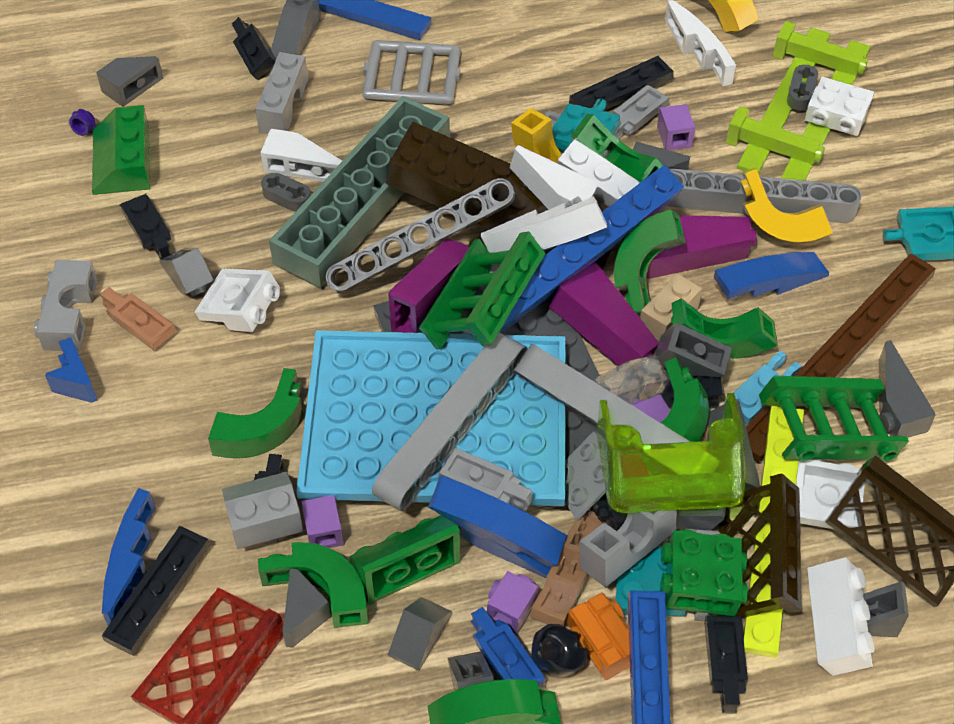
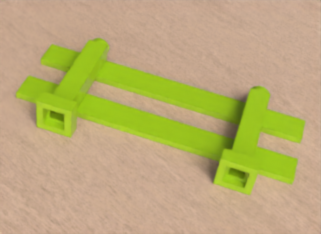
M785 21L776 38L773 57L783 60L787 53L795 56L761 121L748 117L750 109L738 107L729 123L726 144L736 147L739 140L749 143L737 165L738 170L747 171L755 168L759 174L770 151H774L791 157L781 176L782 179L806 181L814 162L820 163L825 151L823 144L831 128L809 122L803 135L782 129L792 111V108L787 103V96L794 70L803 64L815 67L816 63L836 69L831 78L832 80L853 85L858 73L863 75L868 63L866 57L871 46L850 40L847 48L828 43L831 33L811 27L807 35L794 32L796 24ZM802 77V81L807 82L808 78Z

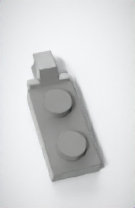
M646 85L614 110L613 114L620 115V125L614 136L619 140L624 133L630 135L632 132H635L658 114L660 107L668 106L669 97Z
M458 448L453 449L438 473L439 477H448L525 511L532 501V490L520 485V480L514 477V472Z

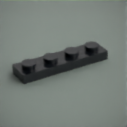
M656 56L570 95L569 104L592 108L597 99H601V101L604 99L607 103L605 111L627 101L646 85L655 88L672 80L674 71L659 56Z
M179 526L103 632V640L134 656L209 548L208 539Z

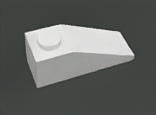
M270 129L261 150L264 172L280 173L285 176L324 182L342 162V160L299 133Z
M517 145L510 164V169L548 210L563 203L566 204L577 196L582 201L593 197L599 184Z

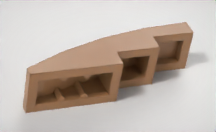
M592 508L579 520H575L569 530L557 566L551 567L546 576L545 585L531 608V618L545 624L565 625L568 619V612L574 608L589 577L580 568V540L601 524H607L606 520L600 521Z

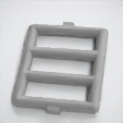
M373 41L369 60L364 63L365 81L362 91L363 98L399 101L404 96L417 103L452 104L456 82L460 80V68H458L460 47L445 44ZM381 51L397 52L390 90L374 89ZM407 53L423 54L417 92L401 91ZM433 55H449L444 94L428 93Z

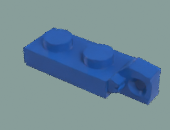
M484 607L471 613V623L477 633L473 634L476 645L500 680H535L538 682V687L545 683L544 675L506 622L503 623L500 619L493 622Z

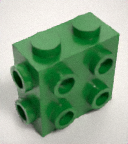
M689 529L673 530L668 543L664 542L661 549V563L666 564V573L662 574L660 591L665 592L666 608L735 616L740 605L746 603L748 595L747 583L742 582V573L745 572L747 566V553L742 552V538H734L726 534H701Z

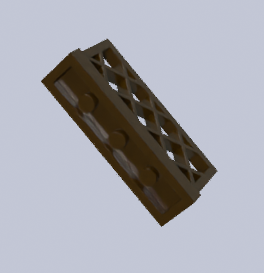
M877 456L865 462L857 472V477L824 522L933 607L939 606L954 584V566L944 567L940 548L949 547L954 551V516ZM863 481L874 489L876 501L861 502L858 488ZM853 497L854 503L848 504V502ZM895 505L902 512L903 522L888 524L885 506ZM877 506L881 525L866 526L862 508ZM855 509L858 527L848 528L837 518L843 510ZM912 527H924L929 532L931 544L916 545ZM905 528L908 546L893 547L890 529ZM882 530L886 548L875 549L871 546L867 531ZM932 549L936 567L921 569L917 550ZM910 551L913 570L904 571L898 567L895 552ZM945 571H950L946 577ZM937 572L940 587L935 595L925 588L922 574Z
M780 473L770 476V484L729 495L725 518L718 524L720 534L733 537L737 530L744 534L742 538V552L746 550L752 541L759 546L747 561L746 570L742 573V582L746 580L752 571L759 578L749 589L746 603L740 605L735 615L741 616V618L782 608L788 613L801 611L799 487L784 474ZM770 496V503L762 513L755 509L763 497ZM743 504L742 510L731 521L729 519L730 507ZM753 511L759 517L746 532L741 528V525ZM768 522L770 524V533L761 543L755 537ZM768 552L770 554V564L761 574L755 567ZM768 583L771 586V599L757 602L755 598Z

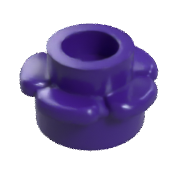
M78 109L72 113L69 124L76 134L83 136L88 132L93 133L96 121L89 111Z

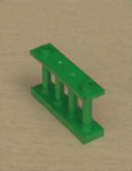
M530 231L519 233L510 250L490 253L480 239L473 241L419 327L436 349L442 348L451 332L468 330L472 332L482 346L492 345L545 255V252ZM500 264L496 272L488 273L492 265ZM487 286L482 295H474L479 287ZM474 308L468 318H460L465 309Z
M773 376L759 394L762 405L782 408L794 440L782 453L784 459H799L800 461L810 459L870 460L877 456L885 462L895 459L909 442L907 436H888L874 403L885 390L881 379ZM795 406L809 408L820 435L806 434ZM823 407L836 409L847 435H834ZM849 407L862 409L873 436H861Z

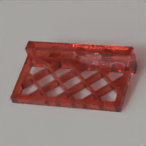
M218 587L132 694L131 698L135 703L172 724H218L283 639L284 623L280 614L269 608L264 611ZM221 601L231 605L232 613L214 618L213 611ZM250 617L259 619L253 629L240 632L239 620ZM234 623L235 634L216 638L215 627ZM206 629L210 630L211 640L195 645L192 644V638L197 632ZM236 643L237 649L232 656L219 659L218 647ZM212 649L213 661L195 666L194 654ZM188 656L189 668L171 673L170 666L175 659ZM215 670V678L209 685L197 688L196 675ZM190 677L191 690L173 694L172 682ZM166 684V697L150 700L146 697L153 687ZM189 699L193 700V706L184 718L175 714V703Z

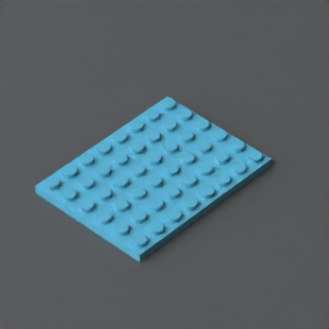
M316 330L296 491L297 498L314 499L335 496V500L383 501L372 494V487L376 478L485 346H482L473 334H450L442 348L436 349L423 333ZM506 335L527 348L534 344L565 363V336ZM515 373L455 448L514 472V477L520 480V485L532 490L530 505L564 506L565 405ZM446 460L412 502L430 503L439 480L438 473Z

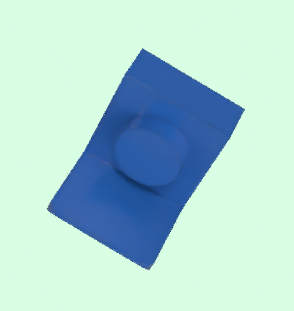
M71 337L59 341L63 354L58 355L62 367L45 374L51 391L90 403L98 401Z

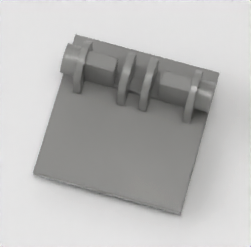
M595 431L565 460V502L576 520H579L607 491L616 496L622 495L626 491V480L622 477L623 473Z

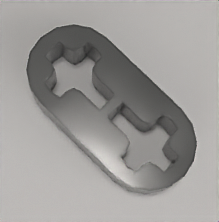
M803 64L794 70L787 96V103L792 109L806 110L808 108L818 79V71L813 66ZM802 77L808 78L807 82L802 81ZM798 93H803V98L798 97Z
M280 173L267 174L261 181L264 197L291 211L296 212L311 196L308 186Z

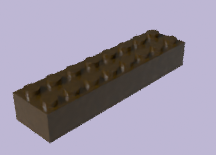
M416 122L411 123L389 161L386 184L441 208L495 179L500 178L509 181L515 191L513 203L477 223L489 229L534 210L538 214L548 210L510 169V163ZM503 185L497 186L493 191V198L496 201H504L509 196L508 187ZM474 199L468 202L466 206L467 213L471 216L478 215L482 210L481 201ZM596 201L601 212L609 207ZM611 250L594 262L602 271Z

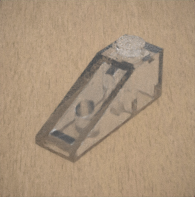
M653 355L630 360L592 379V381L632 404L637 400L644 401L656 395H662L670 378L656 356ZM573 410L574 414L576 415L579 421L587 420L585 417H583L582 415L578 414Z

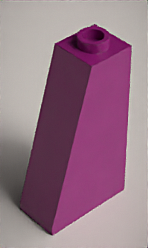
M680 215L686 244L666 249L656 255L648 267L646 279L747 259L750 247H755L756 229H751L750 217Z
M446 238L389 291L392 332L423 333L419 327L468 251L469 247L466 244Z
M596 263L558 287L549 308L628 375L633 376L639 370L646 371L654 363V353L659 344L658 340Z

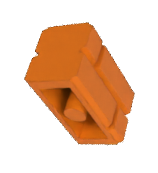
M601 592L588 599L586 603L583 602L570 609L567 625L572 631L578 633L579 643L583 648L588 649V656L604 680H608L630 667L629 628L623 621L624 614L619 604L615 600L609 601L606 595Z

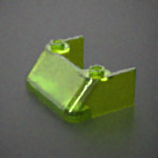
M727 393L723 419L711 424L708 435L709 441L642 444L640 433L632 426L624 424L611 425L607 400H600L597 442L607 501L610 507L621 513L724 508L740 504L745 492L744 430L734 393Z

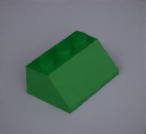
M144 105L116 107L93 129V195L150 190V130Z
M442 515L433 519L427 518L409 530L395 532L384 541L373 546L361 547L353 555L349 556L350 563L362 580L367 603L372 604L459 564L460 530L458 526Z

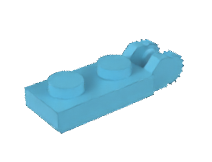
M782 351L774 355L767 365L764 364L724 402L726 404L734 399L739 400L744 422L747 425L765 407L759 398L760 392L773 376H781L775 371L786 360L787 355ZM794 362L782 376H794L802 368V365Z

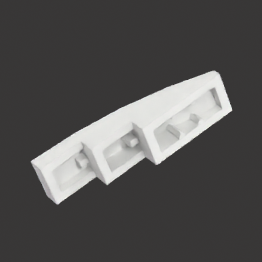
M667 0L665 22L683 55L693 53L702 70L713 68L722 86L733 84L736 64L723 44L691 12L674 0Z
M593 196L570 207H566L565 203L540 214L536 210L481 233V238L488 251L492 253L510 250L519 233L530 231L544 250L607 228V223Z

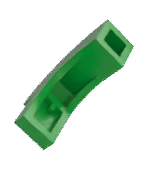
M587 113L570 136L573 140L576 139L640 183L663 166L656 157L641 154L626 146L593 114Z
M672 209L652 215L634 227L624 239L616 257L614 268L615 287L624 292H629L626 294V301L638 316H641V310L650 302L646 274L651 261L656 255L666 249L686 244L680 215Z
M683 298L671 303L673 313L671 317L672 325L677 322L731 347L732 351L729 359L757 355L778 346L775 322L759 307L736 317L716 319L699 313Z
M675 357L664 362L674 390V403L667 417L660 423L697 445L708 422V397L699 380L693 378L689 367H682ZM640 453L642 462L652 475L666 470Z
M283 369L275 396L264 409L249 415L217 412L208 437L212 456L233 459L258 456L280 446L295 432L303 417L301 404L302 383H298L295 369Z
M293 542L292 555L272 554L266 558H258V571L262 587L289 584L290 569H298L312 585L322 589L329 597L334 628L369 624L362 580L353 565L338 552L319 544Z
M505 679L478 683L450 692L427 706L430 724H561L555 692L539 689L538 682L535 680Z

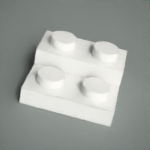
M821 77L809 102L804 121L858 136L872 102L874 91Z
M222 268L194 313L201 321L224 322L228 330L253 332L257 324H262L265 321L266 309L271 301H276L279 298L280 287L270 271Z
M820 459L799 460L796 486L799 487L800 523L833 529L824 521L857 477V472L860 468L847 463L833 464L822 462ZM864 481L858 488L861 502H863ZM853 497L848 502V504L854 503ZM845 509L837 518L848 528L858 527L855 509Z

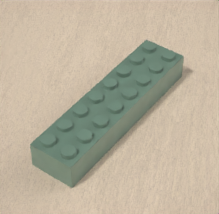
M402 96L269 240L273 264L322 288L326 283L328 269L349 257L405 193L386 184L385 181L389 161L411 123L416 122L450 137V117Z

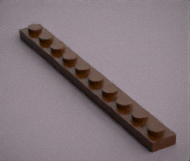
M910 253L794 376L839 378L933 277L936 268ZM765 406L746 426L753 458L757 463H760L765 455L771 406ZM795 406L796 409L804 410V414L809 410L805 406Z

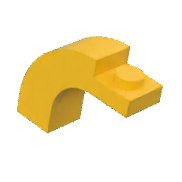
M708 0L716 10L724 32L740 31L759 20L752 0Z
M530 107L511 122L515 147L519 145L557 163L562 154L553 138L552 119Z
M752 168L742 172L744 177L743 180H740L742 190L745 196H751L752 200L741 205L747 216L750 217V220L758 228L776 238L790 242L813 241L833 233L823 206L815 205L800 212L783 213L770 203L757 169Z

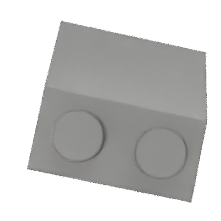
M287 472L222 489L237 549L303 531L299 508Z

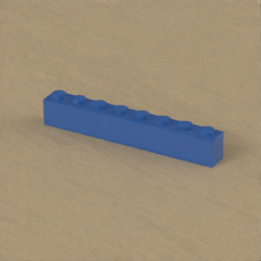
M664 164L606 208L602 214L606 220L607 228L560 244L546 254L499 332H505L554 294L561 284L589 267L624 240L640 222L659 213L673 202L684 186Z

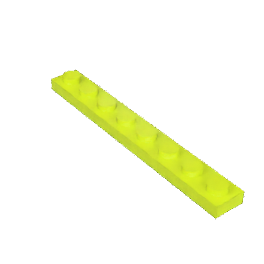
M771 406L761 486L770 484V476L780 473L784 474L796 485L799 459H784L782 453L794 438L783 410L778 406ZM796 409L803 424L804 410ZM770 496L763 497L759 502V512L762 513L768 506ZM768 522L755 537L761 543L770 533V524ZM754 543L753 554L759 547L756 543ZM768 552L755 567L761 574L770 564V554ZM753 571L750 573L749 589L759 578ZM768 583L755 598L757 602L771 599V586ZM783 608L745 617L743 632L745 653L772 658L777 657Z

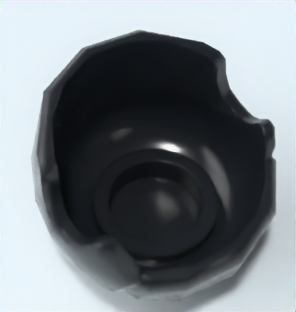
M547 624L537 631L533 637L531 650L533 660L537 667L550 677H566L585 665L588 649L579 645L577 632L566 629L560 624Z

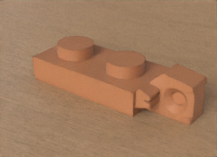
M108 287L100 294L103 299V305L107 308L106 312L111 319L153 351L176 332L173 323L132 293L129 295L125 294L122 297Z

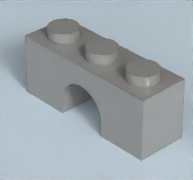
M279 52L255 109L259 133L268 134L270 129L289 130L293 120V98L302 97L308 82L305 56Z
M55 261L53 272L48 274L47 294L43 295L41 299L42 313L40 319H37L34 325L35 337L39 338L43 350L62 351L59 341L71 337L76 350L80 352L86 326L80 309L69 307L77 303H92L98 281L92 261Z
M654 487L648 488L628 504L627 518L618 531L603 523L580 540V568L604 587H607L671 536L673 530H676L677 503Z

